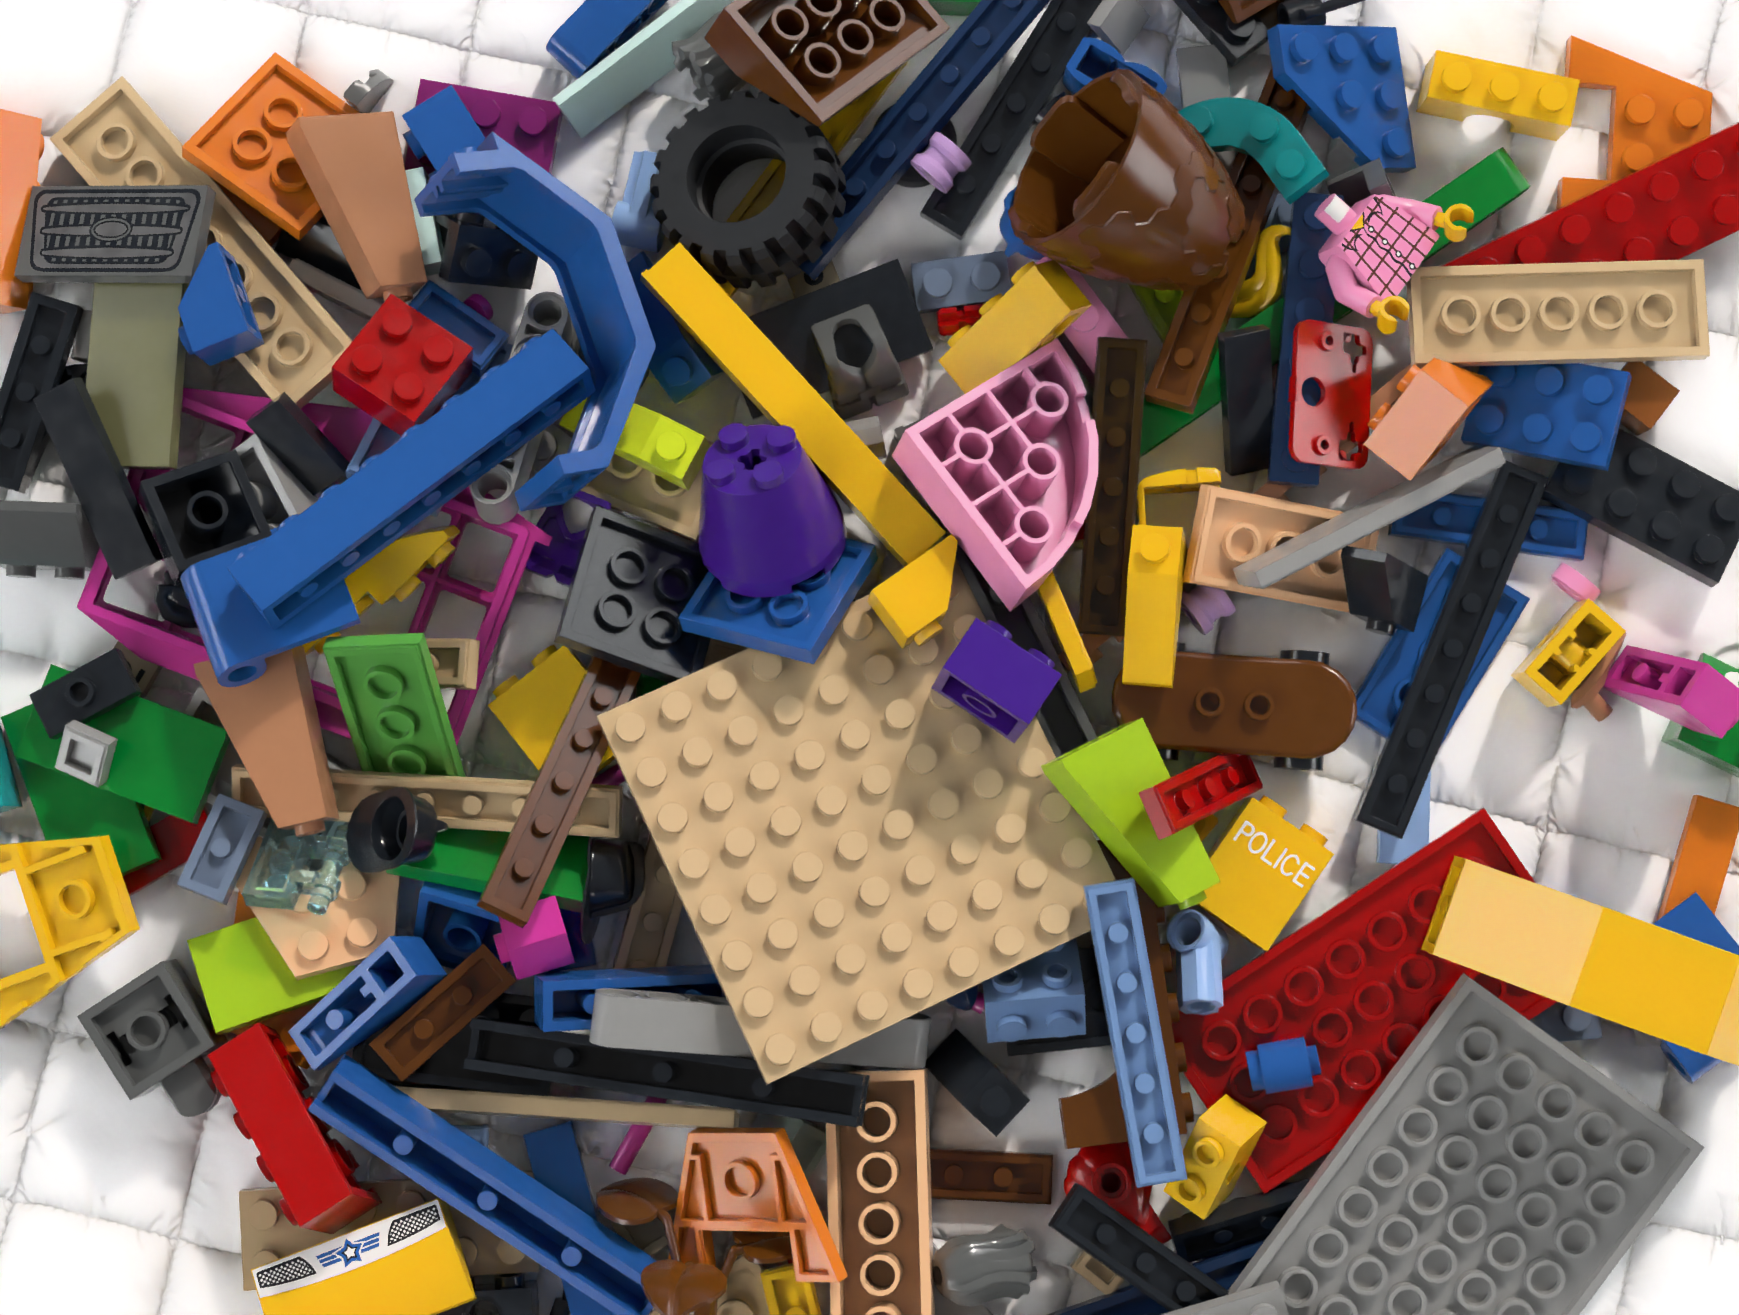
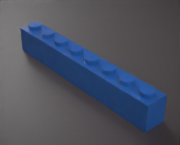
M553 328L541 337L531 338L522 346L518 354L503 365L490 368L476 385L462 395H455L448 399L442 405L440 411L423 424H417L407 429L402 434L400 440L382 454L369 457L354 475L341 484H335L327 488L320 495L316 503L301 514H295L285 519L279 525L277 531L263 542L244 549L237 556L235 562L227 567L228 571L243 593L275 631L593 394L596 389L588 366Z

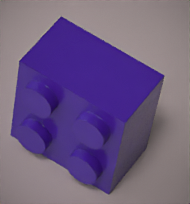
M976 618L943 666L931 688L1015 743L1028 727L1062 674L1053 669L1055 663L1042 652L1030 648L1027 652L1012 642V634L1000 624L991 620H987L984 623Z

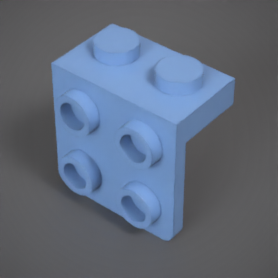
M1076 938L982 982L987 1043L1015 1042L1018 1040L1051 1037L1061 1038L1086 1034L1085 990Z

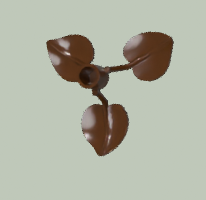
M641 1177L620 1180L596 1192L597 1209L604 1217L615 1223L640 1225L651 1222L655 1218L662 1222L671 1259L653 1262L641 1272L642 1289L651 1305L660 1315H717L718 1298L726 1293L727 1279L736 1258L742 1254L746 1260L755 1264H773L793 1258L789 1232L732 1231V1239L737 1244L729 1249L721 1270L709 1264H694L691 1261L684 1264L681 1261L672 1219L667 1212L676 1208L678 1198L676 1189L663 1181Z

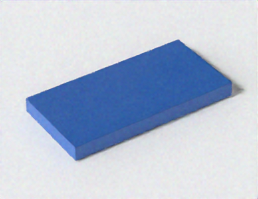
M1445 548L1428 574L1429 577L1414 632L1395 630L1394 636H1390L1355 693L1357 702L1356 721L1387 739L1461 559L1459 554L1449 548ZM1507 584L1441 744L1530 600L1529 597Z

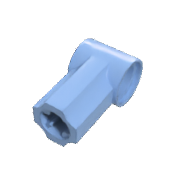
M646 150L642 152L634 151L623 201L617 202L612 222L621 245L659 253L665 234L661 230L662 225L654 216L651 204L656 198L650 192V178L653 174H659V170L654 166L657 153Z
M1184 909L1171 918L1166 931L1167 941L1176 951L1178 1007L1185 1014L1204 1016L1217 1013L1218 1009L1224 1006L1221 960L1228 951V936L1220 926L1200 912L1193 909Z

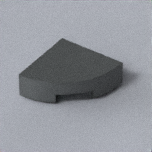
M379 69L370 70L369 79L365 83L355 80L343 93V97L350 106L360 113H370L394 80Z

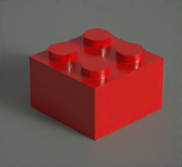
M390 294L333 364V391L402 436L410 427L423 424L438 413L442 405L458 391L472 373L473 347L393 294Z

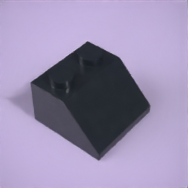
M236 449L140 482L138 500L175 588L182 586L181 575L191 565L272 535Z

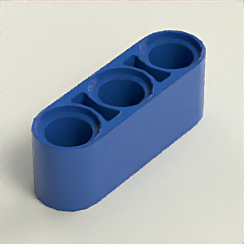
M585 0L551 36L546 45V51L578 79L631 39L668 0Z

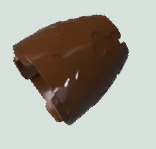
M1118 68L1116 71L1108 72L1093 79L1073 96L1066 95L1061 97L1038 124L1031 135L1030 146L1032 150L1021 171L1014 194L1013 206L1008 210V215L1014 235L1024 241V245L1061 265L1105 281L1113 280L1161 291H1188L1202 285H1207L1224 269L1223 267L1229 258V252L1225 250L1229 242H1238L1241 233L1244 231L1246 222L1245 207L1227 170L1195 126L1178 113L1179 109L1146 81L1129 69Z

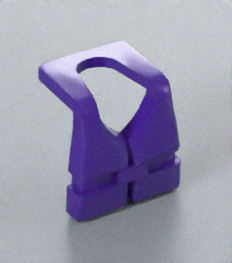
M581 490L572 497L587 503L593 509L597 505L612 511L611 503ZM564 504L546 507L535 526L553 538L549 546L535 542L525 570L544 578H550L554 575L557 583L570 587L586 529L571 534L564 520Z

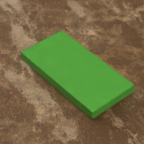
M424 633L327 637L322 648L361 770L466 777Z

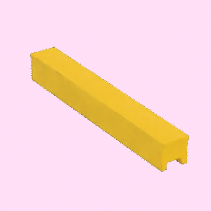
M680 242L651 269H646L641 273L640 281L774 426L785 425L795 431L796 438L824 481L903 567L924 554L946 534L941 526Z

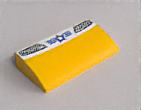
M440 1198L251 1269L264 1315H437L476 1300L450 1206Z

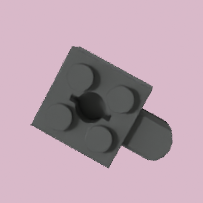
M177 959L159 962L77 1016L129 1100L144 1096L161 1085L176 1111L184 1117L198 1116L212 1110L218 1104L222 1094L213 1083L210 1075L212 1071L203 1057L228 1042L224 1034L218 1036L215 1033L208 1008Z

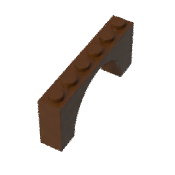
M1097 840L1115 879L1132 877L1101 840ZM1135 881L1179 1134L1182 1135L1187 1134L1186 1123L1194 1122V1111L1190 1092H1181L1179 1073L1187 1072L1186 1055L1183 1042L1174 1043L1172 1023L1180 1022L1176 993H1167L1165 973L1173 971L1169 943L1160 944L1158 924L1165 923L1164 906L1158 907ZM1116 1071L1106 1080L1087 1091L1073 1096L1058 1098L1065 1149L1128 1142Z

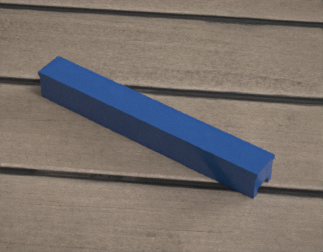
M344 1053L317 1093L318 1096L308 1108L309 1112L614 1314H650L654 1307L642 1289L641 1272L646 1266L656 1262V1259Z

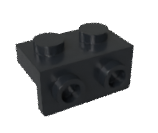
M466 212L437 216L436 222L448 228L439 271L440 278L452 283L531 290L538 261L537 255L478 213Z

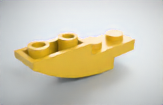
M455 525L430 528L400 537L344 578L358 616L361 617L374 604L375 601L369 596L370 594L381 605L395 597L400 602H403L422 583L417 575L428 564L435 569L455 551L456 548L450 542L460 533V530ZM336 632L303 644L305 655L314 650L320 655L323 654L322 647L327 637H339L341 634Z

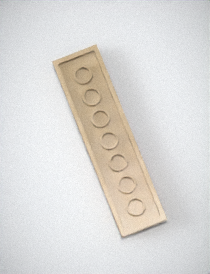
M123 76L50 138L52 143L89 186L209 185L216 192L206 249L208 245L218 242L234 256L264 341V345L235 356L236 359L271 400L285 392L300 409L332 382V366L351 344L352 339L217 183L182 157L183 144Z

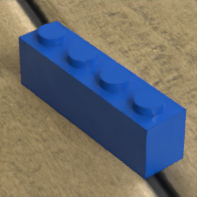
M711 964L543 972L534 975V1022L543 1032L591 1030L595 990L600 988L725 997V994Z

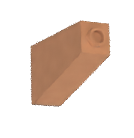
M394 112L298 117L286 132L287 142L366 299L383 298L385 302L390 294H393L403 302L413 299V294L427 283V277Z
M300 645L265 658L267 670L264 674L248 684L237 687L221 686L216 679L210 660L194 664L197 678L277 828L295 830L296 837L326 831L325 822L339 819L304 646Z

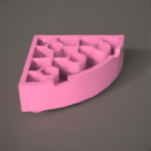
M1058 339L1053 340L906 429L892 454L893 459L950 534L955 537L960 547L1010 612L1038 590L1074 542L1091 508L1098 477V434L1095 419L1091 420L1089 407L1084 398L1087 391L1078 369Z

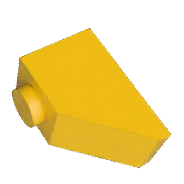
M952 534L871 590L867 601L902 649L913 641L920 647L943 630L939 623L948 611L958 541Z

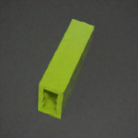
M1143 718L1122 724L1041 765L1046 777L1158 907L1177 904L1179 909L1183 910L1194 906L1207 898L1204 890L1220 882L1193 824L1159 840L1139 792L1170 778V775Z

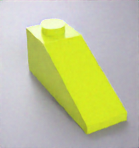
M587 398L562 417L559 423L562 428L572 433L575 432ZM633 403L614 454L689 491L703 465L704 456L710 445L704 435L660 413Z

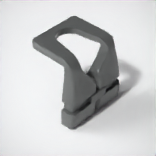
M864 304L816 323L811 327V334L827 371L829 391L833 398V408L842 420L871 410L873 404L879 407L909 394L910 391L904 375L890 349L876 314L869 304ZM843 325H858L873 343L871 354L861 368L849 366L837 358L834 333Z

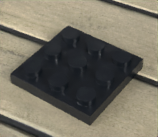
M596 505L589 518L554 642L667 683H672L703 669L711 638L683 631L678 618L709 571L704 566L699 543Z

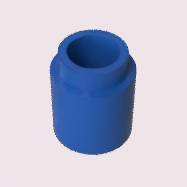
M1304 1037L1258 1044L1257 1050L1245 1052L1253 1092L1265 1090L1266 1094L1312 1087V1076L1321 1075L1316 1045L1306 1046Z

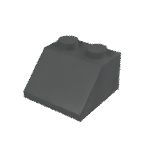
M0 500V567L6 569V576L36 578L37 570H55L54 578L69 580L85 579V571H91L100 546L80 504Z

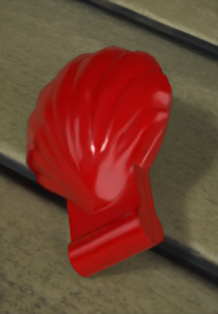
M1128 1142L1081 1147L1078 1154L1068 1164L1067 1176L1064 1179L1066 1196L1074 1183L1080 1184L1162 1244L1171 1240V1235L1149 1203L1153 1185L1140 1188L1136 1186Z

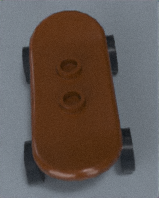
M1177 642L1173 688L1124 685L1122 683V667L1114 680L1111 694L1112 712L1118 726L1143 718L1163 761H1178L1179 750L1274 757V768L1323 771L1324 755L1335 751L1346 742L1355 726L1357 702L1349 681L1338 670L1329 666L1330 653L1307 650H1281L1280 658L1185 652V643Z

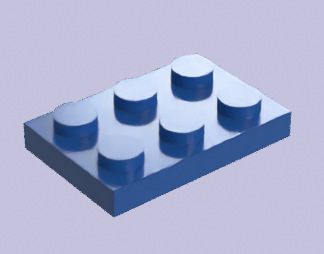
M1580 363L1479 366L1478 374L1486 376L1494 383L1465 420L1461 441L1465 445L1500 447L1503 452L1608 471L1632 378L1630 372Z

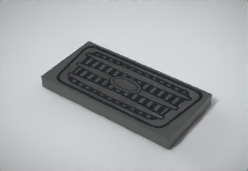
M209 185L32 186L14 276L22 282L190 283L205 253L216 192Z

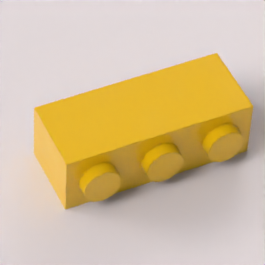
M1051 260L1036 264L1034 261H1031L1021 267L1011 278L1014 285L1004 295L999 293L989 299L979 310L982 317L972 327L971 325L964 326L948 340L947 343L951 348L938 361L964 394L1057 339L1092 305L1059 263Z

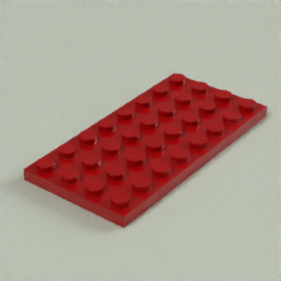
M1485 808L1479 809L1269 948L1268 951H1264L1222 979L1224 1006L1220 1007L1217 1013L1203 1016L1199 1014H1185L1179 1010L1180 1022L1172 1023L1174 1043L1183 1042L1187 1063V1072L1183 1073L1206 1108L1209 1109L1227 1094L1267 1122L1245 1165L1264 1194L1335 1147L1463 973L1528 1020H1531L1557 1003L1555 1000L1456 964L1421 949L1454 856L1465 858L1536 883ZM1304 1037L1306 1046L1316 1045L1321 1075L1312 1076V1087L1266 1094L1265 1090L1253 1092L1245 1052L1257 1050L1258 1044Z

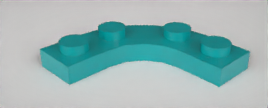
M1223 97L1200 101L1178 111L1181 116L1195 126L1214 152L1236 151L1251 156L1262 166L1289 204H1292L1330 175L1293 124L1282 114L1262 103L1243 98Z

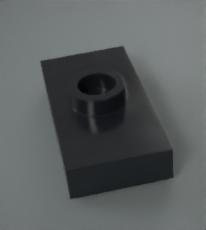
M114 648L31 693L29 696L49 738L57 740L63 736L65 725L71 721L76 720L86 724L142 694V691L122 650Z

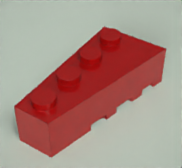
M257 1023L207 1055L215 1069L210 1073L212 1081L224 1097L229 1096L238 1111L233 1114L235 1124L246 1139H253L260 1153L256 1157L258 1167L269 1182H276L284 1197L279 1200L281 1210L292 1225L334 1234L382 1203L374 1187L368 1191L362 1189L353 1174L360 1165L350 1149L346 1151L337 1139H331L328 1132L332 1130V1126L308 1111V1108L315 1100L313 1096L306 1098L303 1094V1091L309 1088V1083L275 1029Z

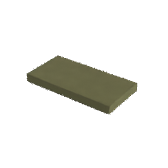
M94 283L86 388L123 469H177L186 349L178 333V328L183 326L178 306L190 283Z

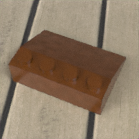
M734 0L723 8L704 38L738 77L820 127L947 33L950 26L927 0Z

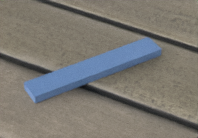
M1133 877L1083 886L1136 1186L1140 1188L1187 1179L1135 880Z

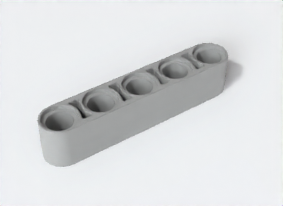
M544 291L534 295L528 301L509 360L519 353L522 346L528 340L536 336L541 337L552 328L569 346L571 345L573 339L572 321L565 300L560 294ZM549 318L559 320L557 323L550 326H543L540 324L541 322ZM544 430L520 447L514 454L508 456L469 485L478 515L484 521L490 524H503L516 516L519 506L514 493L529 479ZM494 489L506 491L504 495L494 500L484 498L489 491Z

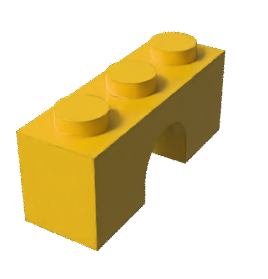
M1436 50L1425 66L1416 112L1461 122L1466 117L1472 115L1498 117L1511 123L1510 132L1557 141L1571 127L1580 80Z

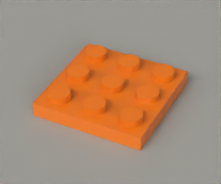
M275 52L182 146V157L300 241L324 214L287 142L286 132L298 117L357 114L360 112Z

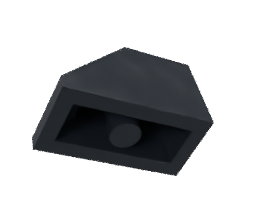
M1350 546L1342 548L1341 560L1350 614L1367 622L1365 629L1373 633L1394 636L1396 629L1414 632L1429 576L1385 552Z
M957 1028L926 1059L925 1067L996 1137L1030 1101L1027 1094Z

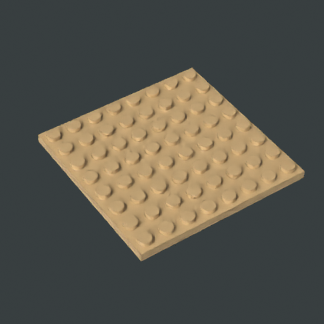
M956 558L948 611L939 623L943 630L920 647L913 641L902 649L868 604L869 595L850 604L814 664L748 648L597 716L599 725L766 1085L1090 932L1083 886L1116 880L1091 828L1046 777L1041 768V765L1055 759L1056 756L1036 716H1034L1017 741L1013 743L931 688L943 666L974 620L978 618L986 623V619Z

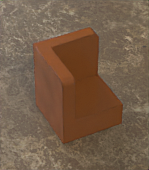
M1626 362L1621 371L1630 372L1632 378L1620 424L1636 436H1639L1652 429L1680 390L1643 362Z

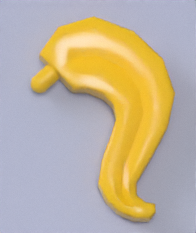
M1280 224L1271 225L1261 232L1256 249L1255 272L1251 278L1243 282L1230 318H1254L1273 305L1278 299L1283 282L1279 241L1282 236L1291 234V227Z

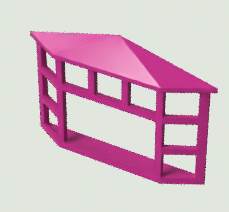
M183 387L182 412L234 432L235 439L230 450L232 451L255 434L246 422L254 413L272 400L267 397ZM309 402L301 408L306 416L350 463L373 417L358 408ZM130 469L127 479L138 503L140 482L171 470ZM469 486L446 502L440 510L451 516L449 525H455L460 530V533L450 542L456 549L437 568L425 567L417 575L424 582L425 589L408 630V633L425 634L439 595L443 590L486 607L485 616L475 639L480 641L476 690H456L447 712L456 745L459 742L535 542L549 546L553 538L518 513L509 522L503 524H490L484 521L478 515ZM489 493L484 497L492 500L497 499ZM468 523H474L506 535L513 540L493 592H488L457 580L448 574ZM99 547L76 608L139 658L199 681L195 674L194 664L209 660L201 636L185 631L181 626L167 620L159 621L105 602L103 598L112 577V572ZM311 679L320 727L351 739L336 689Z

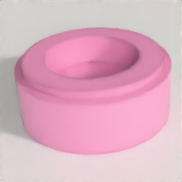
M1563 562L1551 575V580L1577 602L1588 598L1594 602L1601 593L1591 581Z

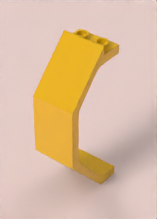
M1454 856L1422 945V950L1565 1005L1739 1066V955L1465 858Z

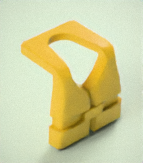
M1196 467L1194 470H1186L1184 468L1157 473L1142 479L1138 484L1137 490L1138 525H1147L1145 495L1199 492L1201 484L1220 487L1222 482L1221 472L1217 468Z

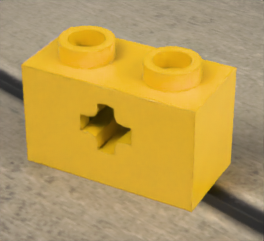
M1589 598L1576 602L1515 669L1511 676L1547 708L1562 705L1622 637L1626 630Z
M1225 1094L1198 1118L1183 1149L1187 1179L1168 1182L1163 1192L1203 1220L1206 1219L1231 1195L1267 1122Z

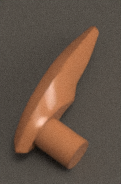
M1626 632L1572 693L1571 708L1578 709L1584 706L1598 722L1606 719L1613 711V708L1598 692L1606 682L1610 667L1623 645Z

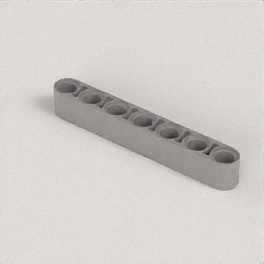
M614 988L595 990L589 1042L592 1044L623 1049L754 1058L726 997ZM917 1013L816 1062L923 1069L926 1066L932 1018L928 1015Z

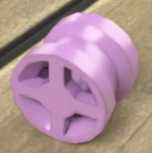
M935 132L929 139V148L924 153L916 154L910 161L911 165L923 178L945 194L952 188L955 175L958 172H965L972 164L968 156L956 144L939 132Z
M1197 585L1190 592H1182L1181 610L1203 635H1206L1213 629L1214 622L1217 619L1229 617L1236 611L1235 606L1223 589Z

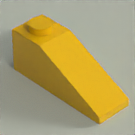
M1133 524L1127 576L1122 683L1124 685L1173 688L1184 583L1182 580L1187 553L1183 527Z

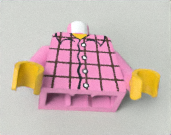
M1334 193L1321 203L1314 214L1319 221L1332 231L1330 237L1319 250L1318 255L1320 261L1326 267L1325 271L1334 298L1339 303L1367 318L1376 316L1377 327L1384 334H1392L1397 329L1398 322L1390 315H1395L1403 321L1408 320L1409 304L1398 294L1440 237L1435 232L1438 227L1444 228V234L1449 240L1460 242L1467 237V229L1462 226H1456L1452 222L1457 220L1466 223L1474 222V212L1466 204H1454L1443 213L1441 206L1385 194L1371 195L1356 202L1350 208Z

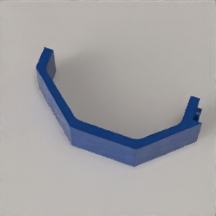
M492 131L478 148L465 147L451 153L448 157L449 160L443 167L429 178V183L414 199L420 217L466 212L478 213L545 261L553 269L557 277L596 389L593 394L587 397L567 454L557 455L514 493L519 509L522 512L566 503L609 467L656 344L612 219Z

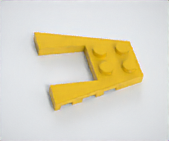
M109 835L0 844V876L12 871L16 872L45 960L43 964L0 979V1029L140 930Z

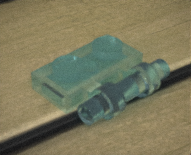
M271 818L242 891L246 906L294 910L299 895L305 894L311 895L307 909L313 914L324 915L330 902L335 901L341 888L339 876L342 868L351 861L348 855V841L346 840L348 825H338L333 837L322 836L323 832L296 837L295 830L278 829ZM313 859L324 860L320 872L309 871Z

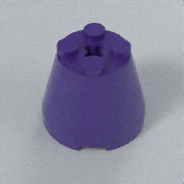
M731 423L723 427L718 433L719 439L706 452L702 465L698 541L704 566L721 581L724 589L739 595L765 598L793 593L792 585L812 577L819 571L827 574L842 556L847 539L842 509L796 438V433L791 427L766 424L745 426L741 423Z

